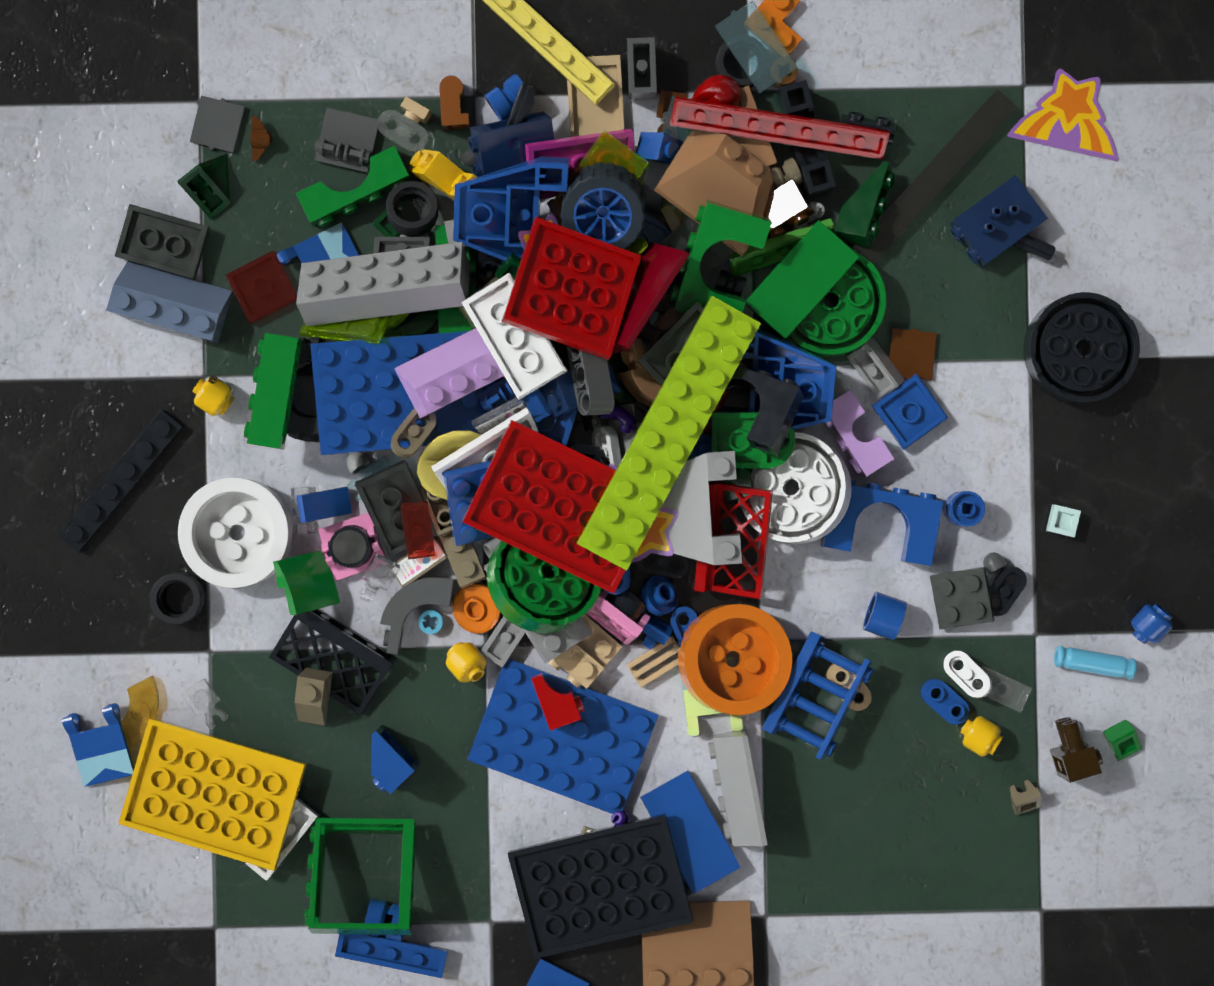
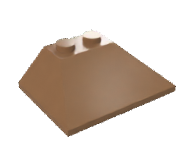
M692 130L654 191L695 221L699 206H705L706 200L763 217L769 194L775 191L776 187L770 168L728 135ZM734 240L722 241L740 256H743L749 247L747 244Z

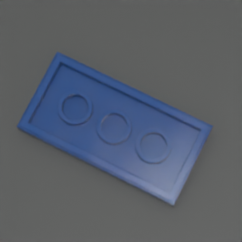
M688 771L640 796L650 817L666 813L682 876L692 894L741 868Z

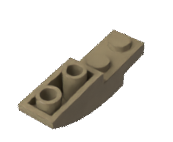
M422 485L418 486L460 588L463 589L487 579L473 542L459 546L455 545L448 501L432 495Z

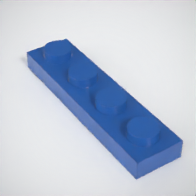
M339 934L335 957L442 978L448 949L401 940L400 942L386 939L382 935L377 937L368 934Z

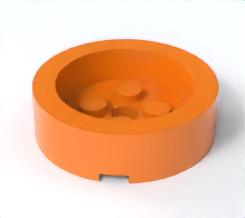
M720 605L706 610L688 626L681 642L680 651H678V667L686 689L703 706L721 713L746 715L764 709L780 696L791 674L792 651L784 629L767 612L750 605ZM731 651L739 654V662L735 667H730L726 663V656Z

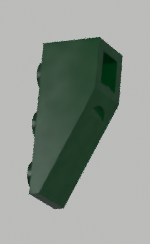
M883 161L842 206L834 231L837 237L844 243L871 248L873 239H877L880 232L879 220L881 214H885L887 210V194L889 189H893L895 184V173H893L889 162Z

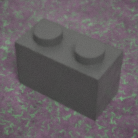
M655 37L627 38L629 100L656 99Z

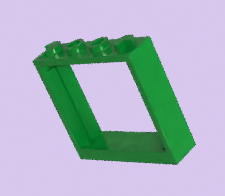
M315 818V826H311L310 843H314L313 853L308 855V870H312V878L306 884V897L310 898V908L305 909L304 912L305 925H308V929L312 934L412 935L417 828L415 819ZM327 832L403 833L398 924L321 923Z

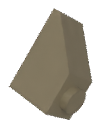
M305 668L298 675L294 702L298 721L326 725L333 672Z

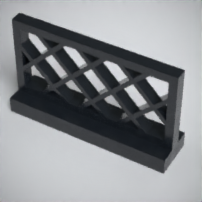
M321 609L294 615L269 658L298 676L304 670L302 661L316 658L318 669L324 671L321 657L334 655L338 669L328 672H333V674L339 673L342 687L331 688L330 696L359 715L363 713L397 659L394 655L387 653L386 650ZM298 620L308 626L310 636L296 638L294 627ZM289 635H291L292 640L286 641ZM326 637L331 640L333 650L320 653L316 639ZM311 640L314 655L301 657L298 643ZM293 644L296 655L295 659L287 660L278 654L282 646ZM350 652L353 654L356 665L343 668L339 653ZM372 666L381 672L376 680L365 682L362 668ZM357 669L361 683L347 686L344 672ZM373 685L370 691L368 692L367 686ZM362 688L365 699L361 705L350 699L348 690Z

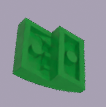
M321 551L273 561L278 589L285 588L290 615H297L340 603L332 572Z

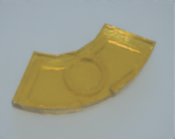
M153 675L127 688L130 699L129 710L121 724L129 749L143 740L149 718L156 719L158 714L159 693Z

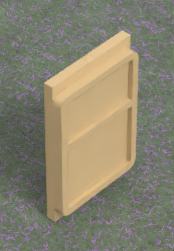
M620 55L586 57L615 84V87L595 106L567 80L570 137L624 130Z

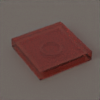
M274 250L225 275L250 324L297 301V294Z

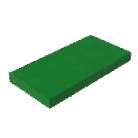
M818 220L748 297L746 305L782 338L786 339L855 263L859 256Z

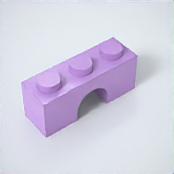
M848 390L833 400L831 421L825 422L824 425L827 429L832 427L837 437L834 440L842 452L845 450L851 457L849 464L856 475L861 473L863 477H867L894 460V457L880 436L873 438L869 442H861L854 437L852 433L853 422L865 412L852 391Z

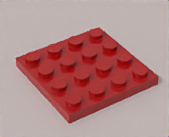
M535 217L501 322L609 360L641 255Z

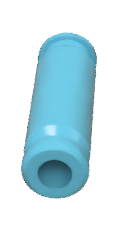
M1058 646L1054 654V665L1059 668L1063 666L1066 669L1117 678L1126 677L1129 680L1135 677L1137 671V661L1134 658L1127 659L1123 656L1071 647L1064 648L1063 646Z

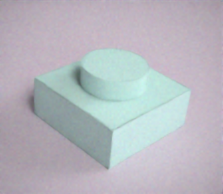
M1052 505L1046 531L1075 537L1081 511Z

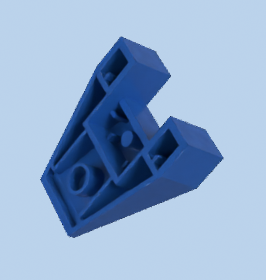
M542 156L455 184L453 241L462 242L463 245L504 261L512 252L522 258L524 248L519 239V232L530 231L535 217L540 218L541 190L567 192L570 158Z
M758 328L743 358L753 359L752 371L758 372V370H763L772 374L775 379L780 381L789 379L799 385L804 398L793 420V429L830 422L837 365ZM751 390L749 408L723 406L720 412H759L760 396Z

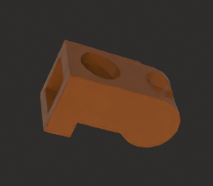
M452 75L443 78L439 86L442 128L444 131L470 129L469 113L462 114L461 100L465 92L462 81Z

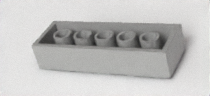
M462 242L301 263L296 304L306 326L463 306L461 302L468 298L470 263Z

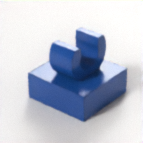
M653 614L649 615L650 619L642 632L647 634L642 645L650 650L656 641L665 645L673 630L672 626Z

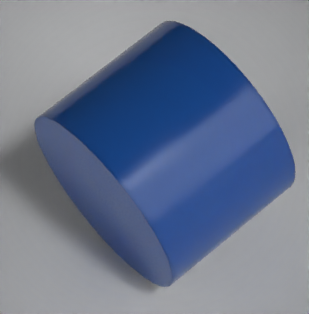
M876 591L866 611L863 630L894 640L903 623L907 602Z

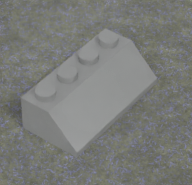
M744 729L712 735L713 742L708 743L710 758H716L718 769L713 770L715 785H721L723 796L718 797L720 812H726L728 822L723 823L725 839H731L733 846H766L768 844L748 736Z

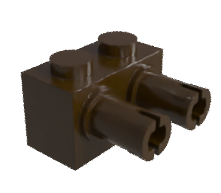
M1071 717L1056 720L1055 724L1062 744L1059 747L1050 749L1057 775L1071 783L1101 774L1100 765L1103 764L1100 751L1083 741L1078 721L1071 720Z

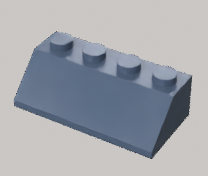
M127 261L113 284L106 311L218 343L233 291Z

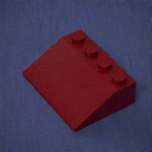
M649 242L648 247L639 254L641 255L640 265L637 268L612 354L628 350L690 254Z

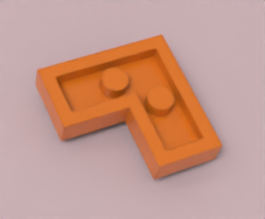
M764 0L744 22L743 26L779 58H787L800 44L802 38L783 21L795 9L800 0Z

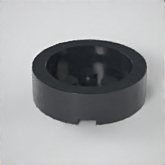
M1080 292L1069 294L1049 303L1035 315L1025 334L1023 354L1030 377L1044 393L1066 403H1089L1113 395L1130 380L1139 360L1140 340L1134 321L1129 318L1120 304L1097 293ZM1080 340H1085L1090 344V352L1085 356L1080 354L1076 348Z

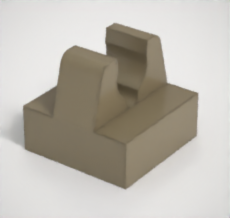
M1029 780L1024 781L1026 791L1023 793L1018 792L1014 785L1010 786L1012 809L1016 816L1041 807L1042 796L1038 787L1035 788Z

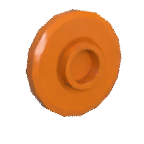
M475 583L460 589L454 596L452 604L453 615L457 623L464 630L474 634L485 633L494 628L498 623L501 612L495 606L488 586Z

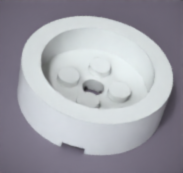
M795 432V448L787 461L774 468H749L754 488L773 490L768 538L786 543L802 544L826 536L841 522L850 503L851 479L844 460L834 448L816 437ZM786 436L781 448H785L788 446V436ZM790 480H796L799 484L800 489L794 495H788L785 491V485ZM753 495L747 501L758 513L764 508L765 497ZM741 504L740 508H742L744 515L749 520L753 516L749 513L746 507L743 504ZM762 513V514H760L759 516H760V518L763 520V513ZM754 519L750 524L761 533L762 528Z
M224 478L203 486L188 500L179 519L178 541L185 561L199 577L217 586L239 588L262 582L275 573L273 561L287 558L290 552L293 524L285 503L271 488L250 479ZM234 525H241L245 530V535L241 540H235L231 537V529Z

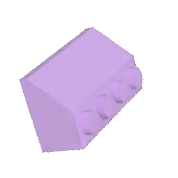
M477 328L394 368L420 419L504 377Z

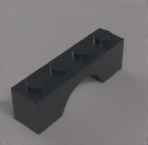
M806 80L779 88L777 97L782 114L815 119L814 106ZM791 145L796 164L802 175V185L807 198L833 191L836 184L829 159L824 151Z

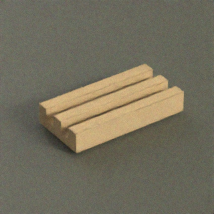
M670 636L665 645L659 643L651 650L649 649L626 664L640 688L678 665L677 657L644 679L640 677L641 674L675 653L678 654L680 647L674 637ZM669 644L673 646L671 650L642 668L635 669V665Z

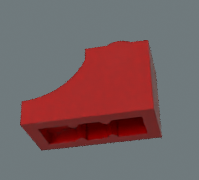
M543 673L532 676L531 680L550 731L581 720L580 712L585 710L579 695L574 697L572 691L566 693L555 689L547 682Z

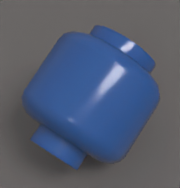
M1157 603L1154 605L1146 604L1131 621V625L1135 629L1132 634L1143 644H1146L1148 641L1158 644L1172 629L1173 623L1171 619L1173 617Z

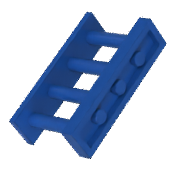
M811 631L791 670L788 683L777 698L762 729L770 734H776L777 731L781 732L784 730L819 748L816 758L824 760L826 756L830 757L835 750L837 742L834 739L862 683H868L874 669L871 668L873 662L866 658L862 665H859L826 648L825 644L822 643L824 637ZM814 657L817 659L821 657L855 674L856 677L850 689L848 690L813 672V668L810 665ZM808 681L842 698L844 701L838 713L835 714L800 696L801 693L798 692L801 683ZM797 706L832 724L825 739L789 721L788 717L785 716L789 707Z

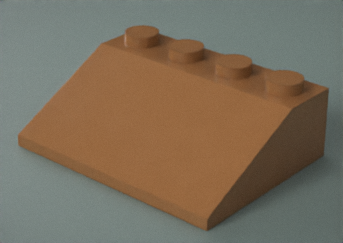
M750 900L690 901L694 918L692 923L642 934L643 986H754Z

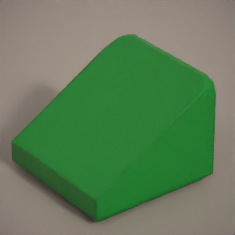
M1123 720L1103 731L1117 761L1142 749L1136 730L1127 720Z

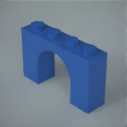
M851 480V498L848 509L836 528L822 537L821 547L851 552L858 516L869 505L882 502L895 507L905 521L906 532L901 561L932 566L943 501L936 500L937 495L920 492V497L910 496V490L893 487V492L882 491L883 485L867 483L866 488L855 486L856 481Z

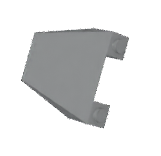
M735 450L706 452L687 460L662 505L663 508L674 509L679 513L677 520L668 532L674 554L712 565L742 563L740 533L712 535L709 481L737 479Z

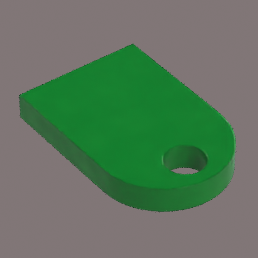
M758 412L712 413V452L735 450L736 468H774L783 464L794 451L796 436L791 425L787 434L789 437L788 446L781 448L778 456L753 448L747 440Z

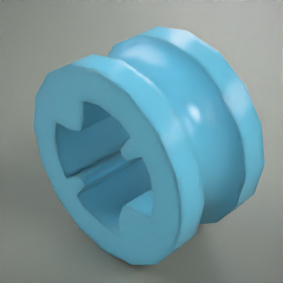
M427 609L421 613L418 624L424 633L434 634L441 629L443 618L439 611ZM428 614L431 617L436 616L439 622H435L437 627L433 629L431 626L425 627L423 621H426L424 617Z

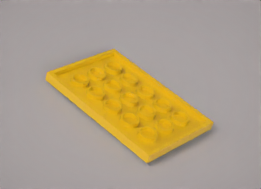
M149 718L118 824L275 871L307 764L165 721Z

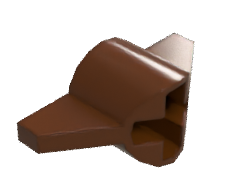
M251 116L252 129L250 141L252 161H258L272 143L273 138L258 116Z

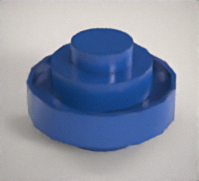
M655 575L644 581L640 593L642 602L649 612L657 616H663L676 608L678 602L677 591L668 578Z

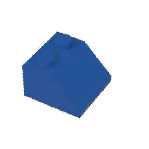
M381 725L372 734L371 775L374 777L373 783L382 792L387 790L391 794L415 771L419 763Z

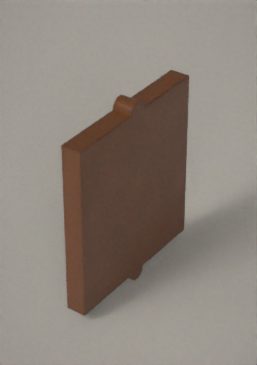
M916 328L912 330L891 329L889 360L903 378L908 380L917 374L922 380H932L937 333L917 331Z

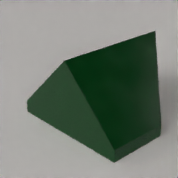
M227 154L196 165L177 181L210 220L231 204Z

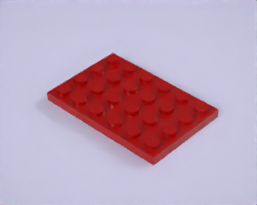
M510 420L462 522L613 594L625 572V569L577 544L616 470Z

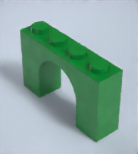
M706 200L705 206L700 205L695 221L699 222L696 233L691 232L687 243V248L691 249L690 255L678 272L679 275H682L680 286L674 285L670 301L674 302V310L685 313L695 302H698L705 308L709 298L714 296L743 313L746 304L745 298L719 291L708 285L701 275L700 262L703 254L711 245L723 240H734L764 249L772 221L756 214Z

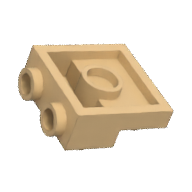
M584 614L582 618L592 634L548 662L558 671L561 667L570 674L567 679L578 689L582 685L587 689L622 648L621 644Z

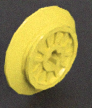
M452 431L438 436L429 443L418 459L417 474L422 486L432 495L447 500L446 489L435 475L431 466L478 438L481 434L472 431Z

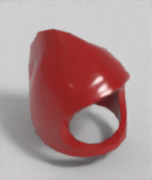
M714 75L707 78L697 87L691 99L738 106L742 97L741 87L729 76Z

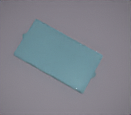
M753 1L738 11L733 10L729 17L715 25L716 30L759 94L775 83L780 84L784 77L798 68Z

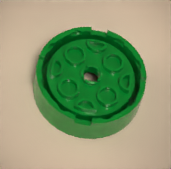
M853 250L859 258L827 292L837 296V306L834 308L825 306L822 298L790 333L787 339L793 345L820 357L844 355L866 343L881 324L886 308L884 283L871 261H868L864 256L857 253L856 250Z
M503 541L496 546L488 563L487 584L495 606L510 622L531 632L552 633L571 626L591 609L601 591L600 587ZM542 566L551 567L554 571V578H544Z

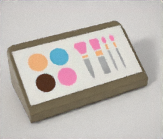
M433 537L419 544L389 565L403 588L446 560L448 556L437 538Z

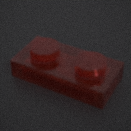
M428 501L401 504L408 560L435 556Z

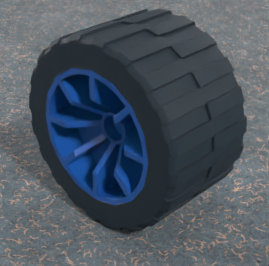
M609 162L588 165L574 174L572 180L568 183L561 208L562 226L626 250L639 238V234L644 227L646 197L643 192V186L636 179V176L623 166Z

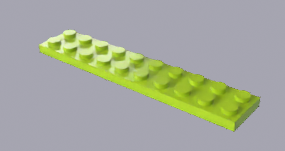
M714 296L709 298L578 539V545L627 571L761 325L760 322Z

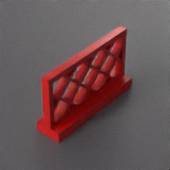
M722 480L709 481L712 535L726 534L721 527V521L729 515L738 527L731 534L741 531L750 543L741 550L742 564L747 571L737 577L727 564L717 568V565L697 560L694 591L706 592L710 590L761 599L773 490L722 483ZM724 490L734 492L740 500L731 509L724 501ZM742 493L749 494V495L746 496V497H744V496L742 495ZM753 495L765 497L764 508L758 513L747 501ZM741 504L753 516L744 524L733 513ZM762 513H763V520H762V519L760 518V516H759V515L762 514ZM754 519L762 528L761 535L755 540L745 528ZM751 546L759 555L758 562L753 566L749 564L742 554ZM722 568L732 579V582L727 586L716 584V573ZM748 573L756 581L755 591L746 589L740 582V579Z

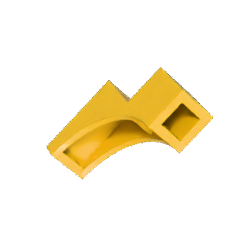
M425 149L418 151L410 160L411 166L408 169V172L415 178L429 183L453 200L455 184L477 177L474 174L462 171L442 153Z

